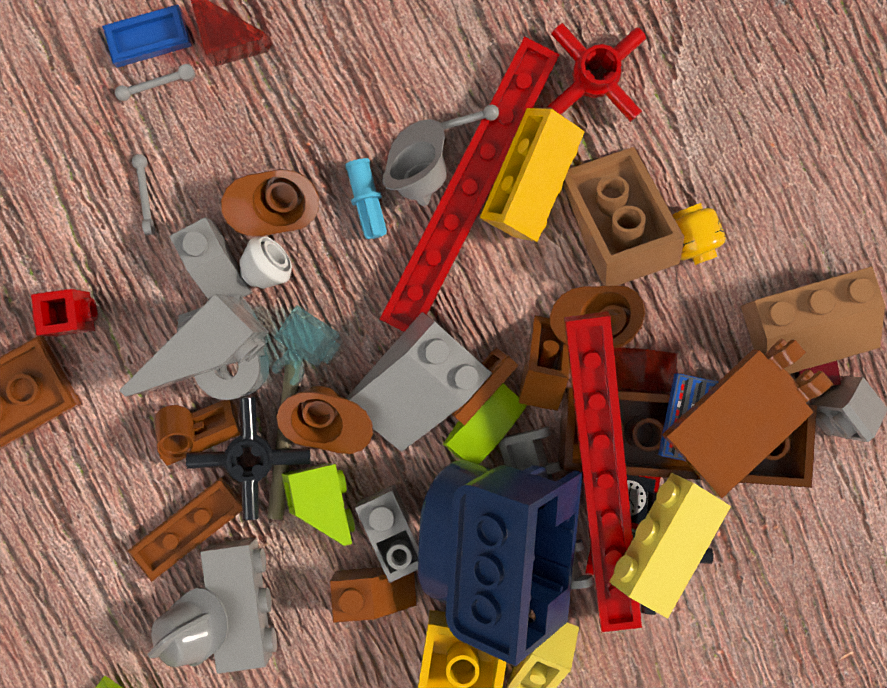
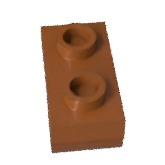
M222 400L194 413L180 405H170L160 409L155 415L156 442L159 457L166 466L185 459L188 452H202L239 436L240 424L237 408L233 401Z

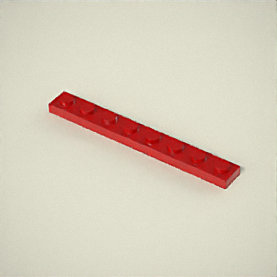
M524 36L490 105L498 107L499 116L495 120H487L486 118L481 120L379 320L405 332L421 312L426 315L428 314L497 179L526 109L534 107L560 54Z
M608 311L564 317L601 633L642 628L640 603L628 597L609 582L614 574L618 560L625 555L633 541L611 317Z

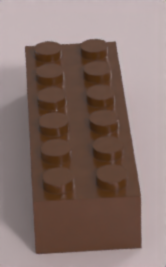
M566 387L562 398L558 462L564 471L576 470L582 472L572 387ZM618 390L626 474L669 478L670 474L673 473L684 479L702 480L686 461L658 455L670 394ZM807 404L814 413L739 483L812 488L817 405Z

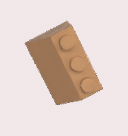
M872 266L757 299L740 306L754 349L760 350L765 355L779 339H784L787 343L792 339L796 340L806 351L799 360L784 368L789 374L878 349L881 346L885 303Z

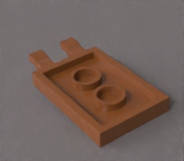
M779 339L765 355L760 350L753 349L708 393L662 434L710 490L720 498L726 496L814 413L806 402L820 396L833 385L823 371H818L814 374L811 370L806 369L795 381L784 369L795 363L806 353L796 340L791 339L787 343L784 339Z

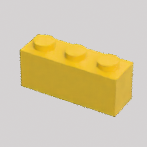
M527 108L480 219L512 237L538 242L542 231L546 227L548 216L557 195L562 189L563 181L572 160L578 152V146L585 131L553 109Z

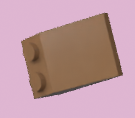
M634 147L568 170L563 185L588 255L603 286L621 285L680 264L684 235Z

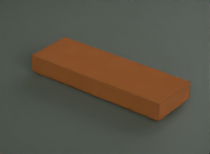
M224 475L127 551L152 582L242 512V497Z

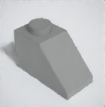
M204 217L169 236L188 273L208 300L214 294L231 297L242 294L244 298L253 293L249 284L242 278L240 267L215 222Z

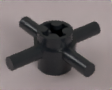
M246 397L239 398L240 436L234 439L225 451L186 453L187 469L225 467L232 478L242 483V519L256 520L259 519L258 481L267 476L273 465L310 464V448L272 449L266 439L257 435L256 398ZM250 447L254 456H260V464L244 469L238 464L240 461L239 456L242 455L243 448Z

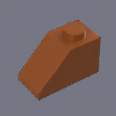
M534 315L522 371L518 403L558 411L570 374L568 348L554 334L551 329L550 318Z
M382 567L335 571L330 580L333 623L374 620L417 606L414 572L389 583Z

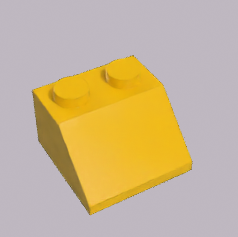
M430 610L418 688H502L506 662L457 639L447 625L446 612Z

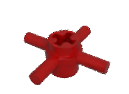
M563 23L553 30L551 35L575 60L572 72L574 83L547 106L548 109H553L562 115L584 95L591 98L607 96L629 122H632L642 113V110L618 85L621 76V61L646 40V35L640 28L636 27L613 48L608 45L598 44L589 49H586ZM589 66L592 71H596L600 66H603L607 72L603 74L601 80L594 79L595 76L591 74L590 70H586V68Z

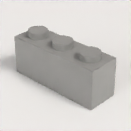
M257 538L209 544L200 552L205 588L215 593L223 603L228 615L229 627L226 641L214 653L216 673L266 667L273 655L272 652L277 650V637L275 628H269L267 612H271L272 602L269 588L263 587L262 572L266 571L264 549L258 548Z

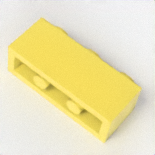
M671 473L667 481L659 488L656 500L646 518L638 525L635 537L625 555L618 560L614 574L609 582L628 597L669 618L731 506L693 482Z

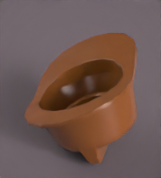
M276 169L249 174L235 179L225 189L221 199V208L227 224L236 232L247 236H265L295 231L309 225L315 219L319 210V195L315 185L306 176L294 170Z
M583 286L573 288L562 294L553 305L550 314L551 329L556 337L567 345L564 317L608 311L611 317L614 349L623 347L631 342L638 331L642 329L645 318L644 302L636 291L627 286Z
M312 386L287 397L279 406L276 416L278 428L293 443L335 453L353 454L362 451L370 443L373 435L372 421L367 412L357 403L341 398L337 392L325 386Z

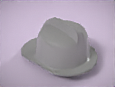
M432 119L420 120L403 130L392 143L386 170L383 175L382 182L386 189L397 190L403 197L416 200L422 206L429 204L432 193L437 191L446 180L447 169L442 156L445 133L439 121Z
M195 588L184 594L168 611L155 620L151 630L154 647L147 654L148 657H160L170 667H181L184 665L195 667L202 664L220 649L227 638L229 630L228 615L221 600L215 593L206 588Z

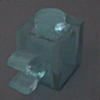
M296 305L274 337L275 340L286 346L288 350L281 358L276 360L272 367V372L278 375L285 365H292L295 368V375L289 383L293 386L298 385L304 377L303 358L316 367H319L322 361L328 364L341 345L336 342L340 336L339 333Z

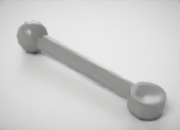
M183 64L177 72L130 87L120 85L115 89V96L120 101H127L132 94L179 79L189 82L195 78V71L189 64Z
M487 105L483 111L444 121L440 124L445 130L485 118L487 120H495L499 116V110L496 105Z
M136 154L132 158V165L137 169L143 213L142 228L145 235L155 234V226L151 219L145 167L148 161L144 155Z

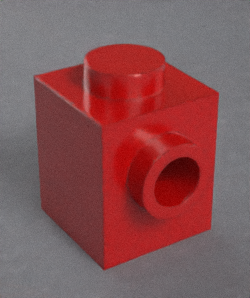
M66 289L31 294L32 318L35 324L36 335L57 337L95 331L94 321H97L98 310L95 300L90 296V292Z

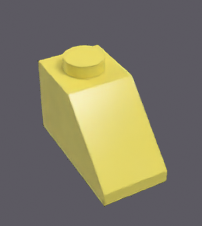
M567 622L517 666H514L506 688H556L571 671L579 627Z

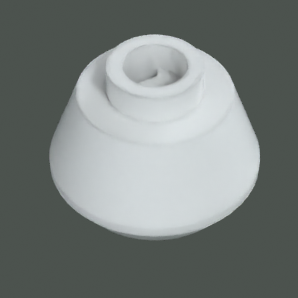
M253 237L249 240L240 258V274L250 286L265 289L285 283L290 279L292 270L290 258L285 250L271 238Z

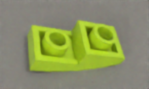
M502 383L465 426L460 421L457 422L442 445L460 460L480 464L511 429L527 405L518 403L519 397Z

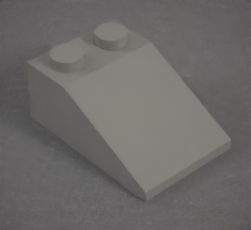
M214 294L119 391L125 397L145 393L236 362L239 364L244 360L249 362L265 347L266 344L262 339L269 331L234 297Z
M421 312L346 399L357 403L364 409L372 421L373 429L402 452L462 407L492 372L434 320Z

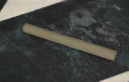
M288 360L285 362L281 404L287 397L298 393L301 362ZM278 428L275 449H291L292 441L287 439ZM273 465L267 515L269 519H283L286 494L281 473L289 472V465Z

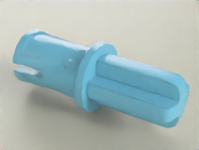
M362 158L346 163L345 168L348 172L354 195L351 203L357 207L364 237L366 239H376L386 235L387 230L379 203L382 195L381 192L376 191L370 168V160Z

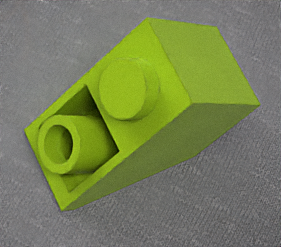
M324 463L281 473L289 513L343 546L352 544L350 533L355 531V524L351 510L344 507L342 494L347 492V486L343 471L341 469L337 470L336 464Z

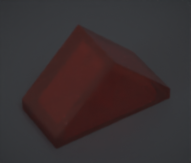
M191 0L205 54L215 67L267 53L272 45L262 30L209 0Z
M625 347L614 349L618 387L671 392L674 373H676L678 353Z

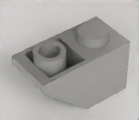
M846 376L841 380V385L833 386L811 403L817 405L816 423L827 435L869 442L875 437L887 413V407L864 377Z
M395 484L360 500L355 510L389 583L418 570L419 540Z

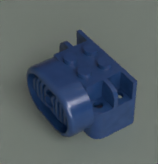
M458 460L448 464L438 473L426 493L421 509L418 579L421 588L428 596L446 604L447 625L457 639L513 666H517L568 622L583 472L574 470L555 482L549 480L546 469L538 465L530 466L522 471L503 465L491 469L467 460ZM531 610L535 613V620L529 618Z

